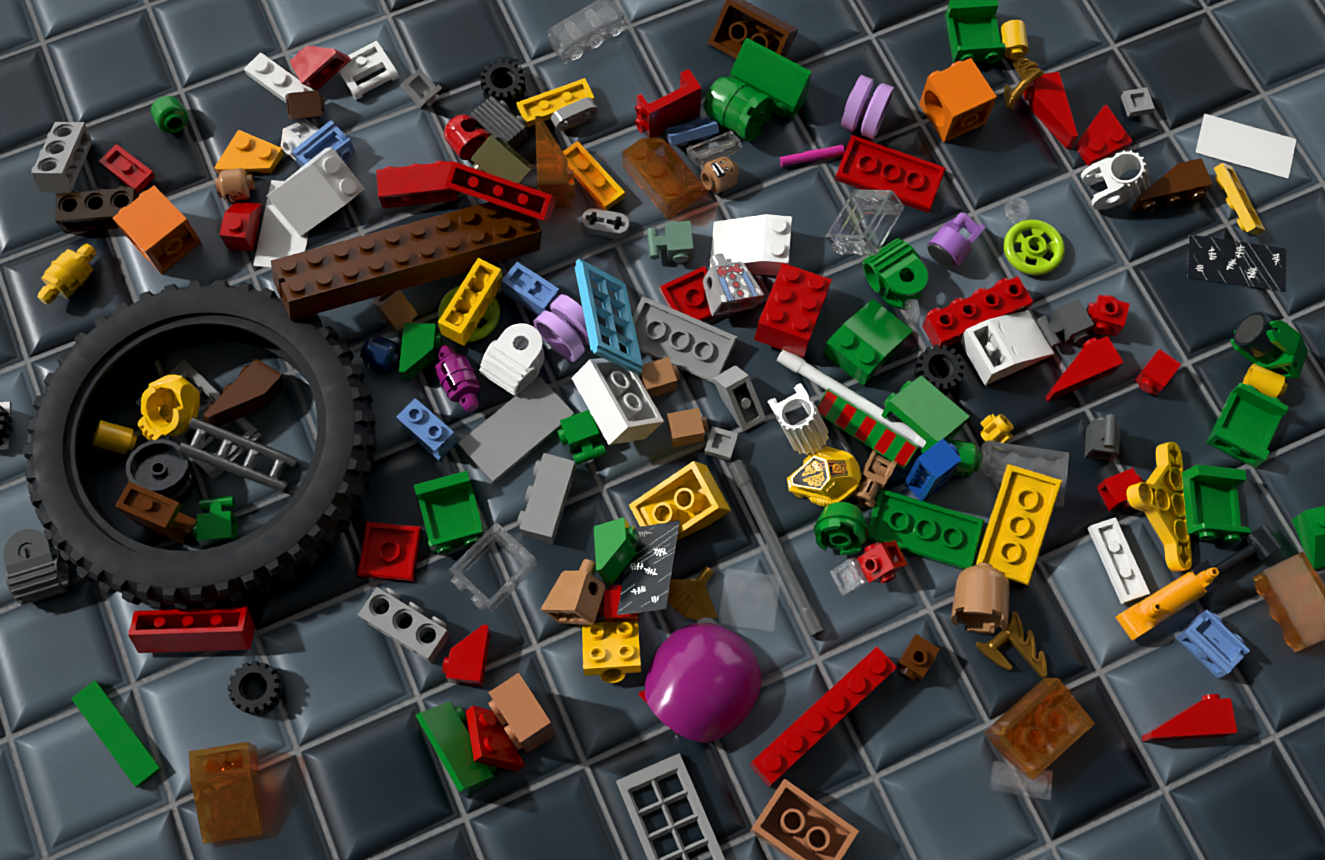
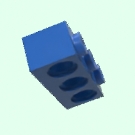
M941 439L917 458L904 484L918 500L925 501L946 485L962 460L956 447Z

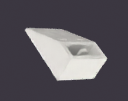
M1029 310L981 322L966 329L960 340L963 349L985 386L1054 355L1053 350Z

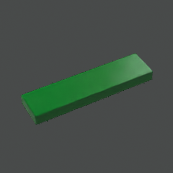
M94 680L71 698L136 788L141 787L162 770L159 763L98 681Z

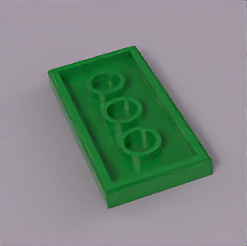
M879 489L875 499L876 504L873 507L868 524L869 536L866 541L884 543L896 540L901 552L959 570L973 566L984 524L983 519L885 489Z

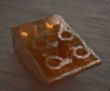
M242 742L189 751L190 781L203 844L263 834L257 746L250 742Z

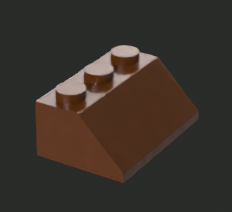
M726 0L708 44L737 59L745 39L749 38L785 57L799 29L745 0Z

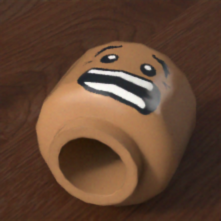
M719 157L704 165L701 172V181L707 190L721 193L733 188L737 184L740 174L739 167L728 157Z
M244 168L223 170L219 173V177L215 178V186L219 198H223L228 203L248 200L251 197V190H255L254 178L252 175H248Z

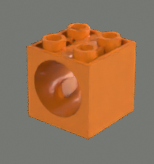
M970 58L963 62L957 61L941 72L938 70L931 73L927 78L919 105L945 143L986 124L997 96Z
M155 186L142 192L135 201L123 207L113 217L127 239L161 275L202 243L187 218Z

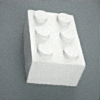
M604 358L590 359L572 377L578 392L584 399L609 445L646 439L664 422L638 375Z

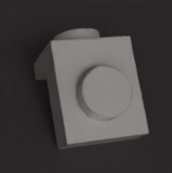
M420 68L400 85L419 108L425 104L430 107L440 98L437 93L442 89L439 84L435 86Z

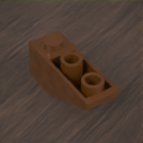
M1202 158L1175 165L1137 198L1132 206V211L1143 210L1148 212L1158 206L1167 205L1170 207L1179 204L1181 201L1189 199L1197 201L1202 199L1212 186V181Z
M256 358L250 365H246L241 370L239 377L233 383H229L223 389L222 395L215 402H211L206 407L203 414L204 421L220 427L267 407L284 388L282 374Z

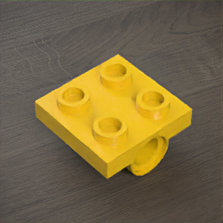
M638 620L600 622L593 625L582 624L584 676L600 675L601 680L604 682L618 683L625 678V673L641 672Z

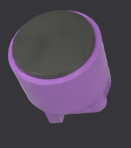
M959 213L956 218L946 222L928 242V252L942 267L957 269L971 253L970 245L986 226L983 223L978 225L966 213ZM962 227L970 233L966 239L959 233Z

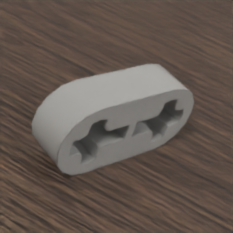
M586 97L555 111L551 116V120L557 131H565L595 117L598 113V108L592 98Z
M588 209L582 215V227L586 233L591 235L622 239L629 233V220L621 213L601 209ZM592 218H597V222L594 225L589 224ZM617 222L622 223V226H620L619 230L614 229V226H616Z

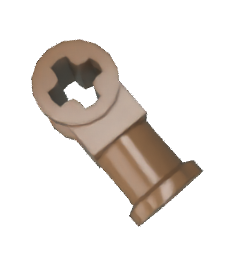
M873 450L862 471V482L858 490L852 495V498L863 506L873 508L876 504L874 499L879 489H883L885 483L887 484L897 461H888L878 456L877 452Z

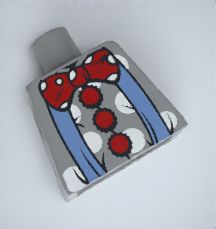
M722 253L712 256L709 260L712 267L703 278L711 315L716 316L754 309L764 294L745 264L741 261L727 263Z

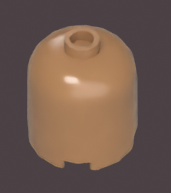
M978 563L976 566L962 570L958 575L951 613L953 625L957 626L961 623L967 625V631L980 634H993L995 628L998 627L1006 630L1009 620L1010 585L1005 574L988 563Z

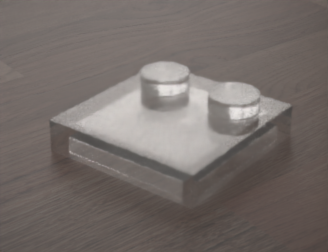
M726 568L718 624L774 632L781 576Z

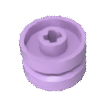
M861 75L847 100L840 126L853 132L859 126L861 119H863L861 135L873 140L890 104L894 87L881 83L876 88L873 96H871L874 81L869 77Z
M561 294L550 304L551 312L543 311L533 322L541 337L553 350L566 360L574 362L585 352L584 345L590 346L583 307L570 297Z

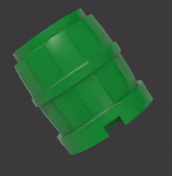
M729 76L718 78L710 87L704 101V110L709 118L714 119L720 127L736 133L739 138L747 142L754 141L763 132L760 127L764 121L766 123L769 122L774 109V100L770 96L762 92L759 93L751 88L749 84Z

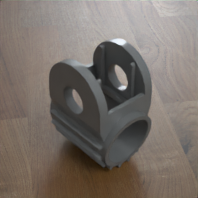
M24 529L15 533L9 538L4 547L3 555L6 567L4 578L14 599L21 605L68 591L70 584L69 564L59 554L61 550L57 549L43 533L35 529Z

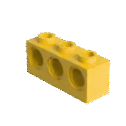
M480 258L476 260L438 321L441 335L465 346L502 286L503 276L500 268Z

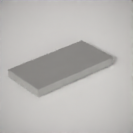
M642 296L633 315L640 353L656 360L669 357L671 364L676 365L679 370L715 385L713 378L723 372L738 340V337L644 296Z
M539 376L461 440L458 445L494 484L561 428L560 420L573 416L574 412Z

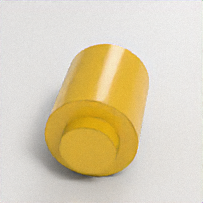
M1011 20L1001 26L1002 42L1006 45L1005 57L1011 60L1023 58L1029 51L1025 23L1021 20Z
M1256 364L1251 365L1243 380V384L1251 385L1257 391L1275 398L1277 396L1282 397L1288 386V383L1285 382V376Z
M99 420L91 446L125 455L128 450L133 451L137 436L133 435V429Z

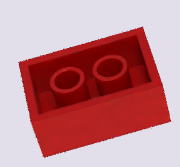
M782 263L759 319L754 340L804 357L825 303L832 279Z

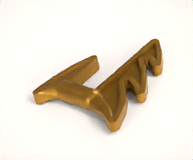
M1019 58L1012 62L1021 81L1014 89L1007 84L1004 87L1005 104L1010 110H1013L1016 100L1020 98L1030 84L1044 73V71L1037 68L1038 64L1036 62H1030L1028 58Z
M1016 611L1012 612L1006 630H1002L987 643L977 642L975 644V647L989 660L1009 671L1012 669V666L998 651L1003 644L1009 641L1041 678L1047 676L1044 652L1040 651L1036 659L1035 640L1031 630L1027 631L1024 642L1022 623Z

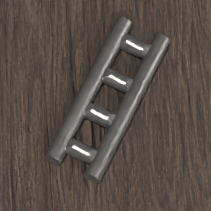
M192 417L188 427L195 429L196 432L190 445L181 442L178 449L179 453L284 492L287 482L280 480L285 465L294 467L297 460L296 457ZM206 435L223 440L217 455L201 449ZM233 445L249 450L243 465L227 459ZM259 455L275 461L269 475L254 470Z

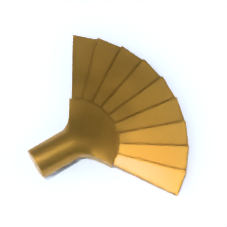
M705 566L696 579H671L667 599L669 604L678 613L692 620H699L704 617L717 618L718 615L706 588V584L714 574V571Z

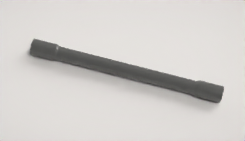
M742 459L734 461L728 466L738 488L743 493L793 597L809 636L814 637L825 631L823 624L804 591L758 496Z

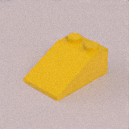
M695 461L629 504L640 526L680 521L677 541L711 525L731 511L707 465Z

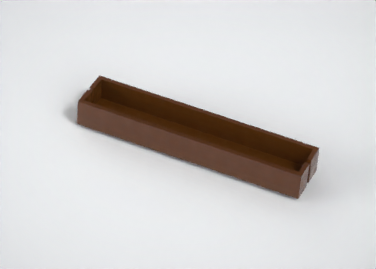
M486 202L271 260L273 282L280 298H282L290 321L469 271L478 258L494 264L539 251L542 230L534 217Z

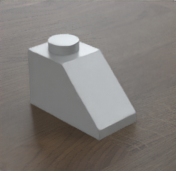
M733 366L713 378L722 401L742 431H746L766 419L748 374L737 366Z

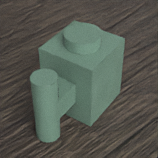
M690 221L665 223V236H658L657 228L647 229L650 259H659V250L666 249L667 262L684 263L688 260H693L694 248Z

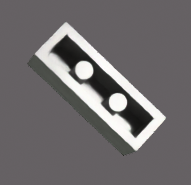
M543 453L541 461H536L533 476L536 479L534 485H529L525 501L528 504L525 511L521 510L517 521V526L520 527L523 537L549 544L554 543L576 472L575 461Z

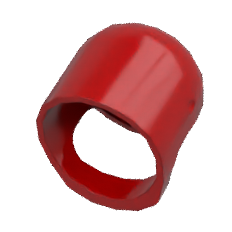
M468 115L455 116L447 123L444 129L446 142L462 160H470L490 136L485 129L475 130L476 121ZM485 136V139L482 141L478 138Z

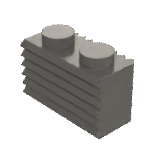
M490 96L489 99H486L482 105H479L470 114L476 121V129L482 128L490 135H498L513 149L528 138L527 123L521 116L517 115L515 117L503 100L498 102L493 96Z

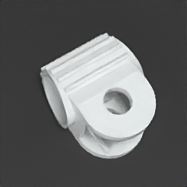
M1123 150L1121 153H1116L1113 158H1106L1086 168L1081 174L1082 181L1090 184V186L1104 180L1107 184L1108 189L1095 194L1091 201L1095 210L1112 208L1126 202L1128 199H1135L1147 190V186L1150 185L1149 179L1151 178L1144 157H1140L1138 152L1133 153L1132 150L1130 152ZM1128 170H1140L1139 174L1133 179H1119Z
M524 323L508 327L498 340H494L489 345L480 365V373L512 395L520 393L537 378L540 368L544 363L543 343L539 331L533 326Z
M799 383L794 387L797 392L796 394L780 403L775 398L770 399L768 404L794 451H798L799 454H815V451L822 450L821 447L826 445V441L829 439L827 435L829 432L814 402H811L806 390ZM802 403L809 417L795 425H790L785 412L791 406Z

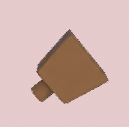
M584 559L579 571L562 572L542 605L541 610L561 624L593 625L605 590V584L595 577L596 563Z

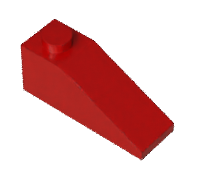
M1059 72L1045 73L1030 84L1023 93L1025 101H1028L1030 110L1066 149H1070L1078 134Z
M1108 336L1099 340L1097 337H1094L1083 344V349L1045 397L1047 402L1111 375L1120 368L1124 362Z
M1219 694L1204 695L1201 701L1192 704L1144 734L1142 741L1213 738L1233 735L1237 733L1231 698L1220 699Z

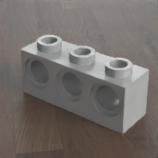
M84 122L54 123L47 135L43 149L40 150L38 160L31 171L32 179L36 182L40 192L71 193L93 142Z
M376 587L358 613L360 619L432 664L450 637L449 632L445 629L447 624L434 616L431 620L422 615L424 610L412 602L407 606L399 601L401 596L393 590L386 588L383 591ZM388 603L389 609L386 613L381 615L376 613L377 607L380 604ZM411 617L413 619L409 628H399L400 621L403 618ZM430 631L436 633V638L433 642L428 644L422 642L425 633Z

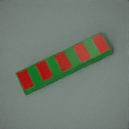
M830 388L827 389L816 406L822 417L890 461H897L896 465L905 469L919 447L910 439Z

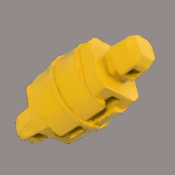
M84 244L76 251L77 253L67 249L55 261L51 262V265L41 277L47 286H43L37 297L40 301L48 305L58 297L57 295L67 299L79 287L83 286V283L93 271L89 263L97 252L91 245Z

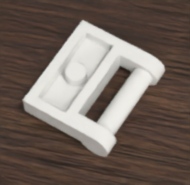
M377 41L348 55L351 61L338 72L355 100L362 98V94L381 84L399 78L397 70ZM383 67L385 68V72L367 80L366 82L358 86L356 85V81L376 72L377 70Z

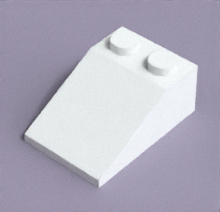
M333 147L321 151L266 196L297 234L302 236L346 205L365 188Z
M765 214L716 221L713 226L711 257L722 253L727 263L741 261L750 273L777 276L782 263H789L792 217Z

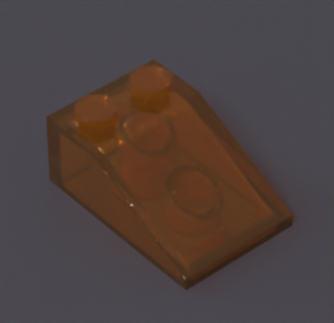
M535 116L538 190L557 198L554 208L571 207V198H575L574 171L568 169L567 158L541 116Z

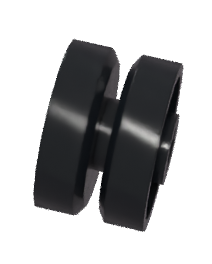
M160 439L141 444L130 454L126 462V475L130 482L177 501L180 504L184 503L191 496L195 488V475L190 466L187 455L178 452L180 445L173 441Z

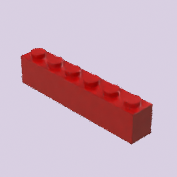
M878 646L874 648L762 751L749 766L770 787L897 668L895 664Z

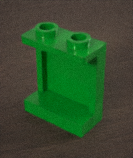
M998 0L949 1L945 19L953 64L970 58L974 63H994L1002 60L1006 45L1001 43L996 19V12L999 7Z
M923 376L918 377L913 382L907 381L898 394L892 393L885 400L884 405L886 407L881 415L886 419L894 413L923 438L926 444L921 450L922 453L926 452L941 439L948 443L960 433L970 417Z
M1239 383L1230 392L1206 444L1253 468H1257L1267 459L1270 452L1267 450L1280 419L1288 412L1289 407L1279 399L1269 397L1257 391L1251 385Z
M1197 464L1182 472L1188 535L1199 536L1201 540L1223 538L1224 542L1233 543L1239 542L1241 537L1251 534L1250 527H1241L1237 485L1247 480L1246 470Z
M467 471L414 485L426 527L428 544L432 553L446 554L453 551L454 547L461 545L471 547L479 544L480 540L486 539Z

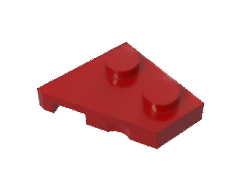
M1105 105L1081 136L1075 148L1086 164L1090 166L1130 147L1133 141L1108 105Z
M474 705L466 710L474 762L516 772L525 766L524 761L493 710Z

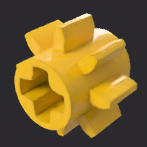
M994 414L988 415L980 423L984 427L980 435L993 447L997 443L999 446H1005L1014 438L1009 433L1014 427L1002 414H999L997 417Z

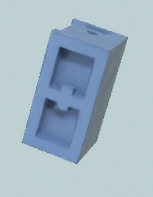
M330 120L292 152L297 163L303 167L325 148L333 147L344 162L351 158L355 150L351 139L347 138Z
M519 262L515 263L501 281L506 296L537 316L545 310L551 312L550 304L558 297L559 288Z
M416 398L396 416L402 423L401 428L438 461L458 443L455 433Z
M1208 610L1197 615L1176 637L1217 678L1229 674L1244 655L1250 652L1245 646L1244 640L1237 634L1231 633L1223 625L1222 619Z

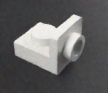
M306 118L283 128L281 148L286 154L296 160L292 151L319 129Z

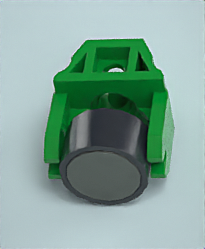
M1262 312L1252 313L1240 322L1233 332V339L1230 341L1235 351L1251 363L1285 376V380L1300 377L1308 349L1299 332L1284 321L1271 320Z

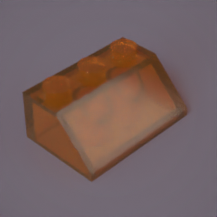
M641 138L622 151V167L668 220L708 192L701 181L662 138Z
M1304 551L1252 577L1255 582L1256 591L1264 597L1269 606L1271 617L1278 622L1283 631L1284 640L1293 648L1294 652H1298L1325 639V587Z
M1044 678L983 733L1006 760L1030 780H1034L1095 723L1059 678Z

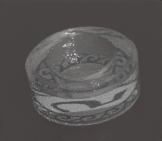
M907 299L905 302V316L908 325L919 324L920 312L917 299Z

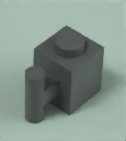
M1079 298L1057 307L1049 318L1051 324L1046 316L1037 319L1038 325L1052 348L1061 343L1057 335L1060 336L1064 345L1072 341L1079 343L1088 338V333L1094 326Z
M1108 414L1106 418L1093 419L1087 426L1084 458L1112 461L1119 454L1121 423L1117 422L1116 415Z

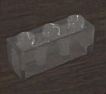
M597 0L548 29L549 45L564 64L577 60L588 50L599 47L602 42L612 36L619 35L625 29L624 13L613 0Z

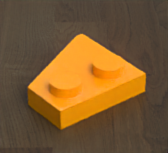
M238 130L214 169L218 174L223 170L244 168L247 174L252 172L272 173L284 152L281 147Z

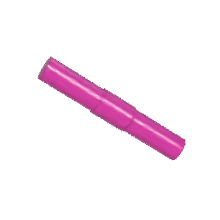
M843 145L783 156L779 160L781 167L844 155L845 151Z

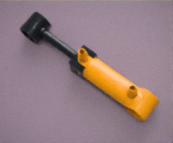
M1266 523L1243 538L1246 542V547L1213 567L1206 560L1115 618L1130 640L1133 641L1224 584L1219 576L1253 555L1261 561L1282 548L1283 544Z

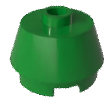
M835 502L827 505L813 529L816 536L815 541L821 549L826 551L827 547L840 550V555H850L859 552L861 545L869 536V531L860 508L846 502Z

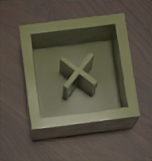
M496 134L490 135L471 158L475 163L473 165L475 169L519 184L534 168Z

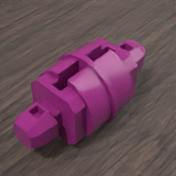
M444 345L438 349L440 362L435 366L440 385L445 390L450 401L458 402L465 411L472 412L478 408L476 394L480 392L475 370L471 367L465 356L456 354L453 348Z

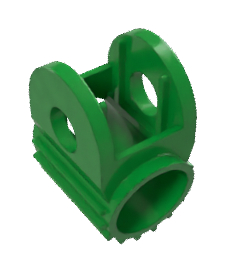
M899 238L895 239L865 258L862 263L869 285L875 292L881 295L887 304L894 308L907 309L919 301L922 290L928 281V272L925 265L921 262L918 253L910 244Z

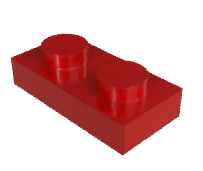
M117 144L99 160L102 167L128 187H134L137 193L156 177L152 170Z

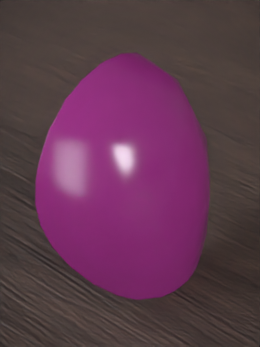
M692 623L673 632L656 651L646 676L645 697L653 713L670 729L696 742H711L729 734L747 718L759 697L762 673L756 655L750 646L736 633L713 623Z

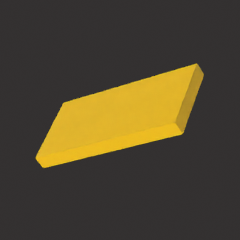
M1007 464L975 566L978 563L991 564L993 568L1003 572L1008 580L1029 586L1062 480Z

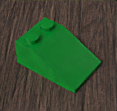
M872 299L847 320L827 341L823 354L862 386H865L911 335L913 330Z

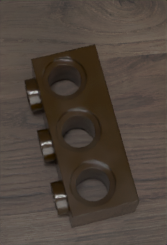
M121 186L117 189L104 190L96 188L92 191L79 192L72 190L71 193H56L55 222L64 233L117 229L119 226L113 217L118 214L124 205L128 206L139 195L134 187L130 188L127 186Z

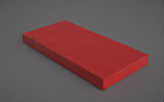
M852 135L835 175V180L929 213L946 168Z

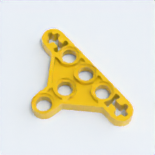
M1167 442L1158 445L1156 448L1157 467L1146 482L1130 485L1127 489V499L1134 509L1143 511L1163 542L1168 568L1172 572L1189 570L1192 566L1190 535L1187 534L1182 481L1183 461L1179 446L1175 442Z

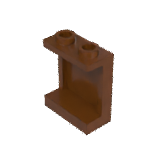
M130 481L115 505L116 508L138 526L183 545L187 544L193 533V525L197 523L196 519L179 512L182 508L179 502Z

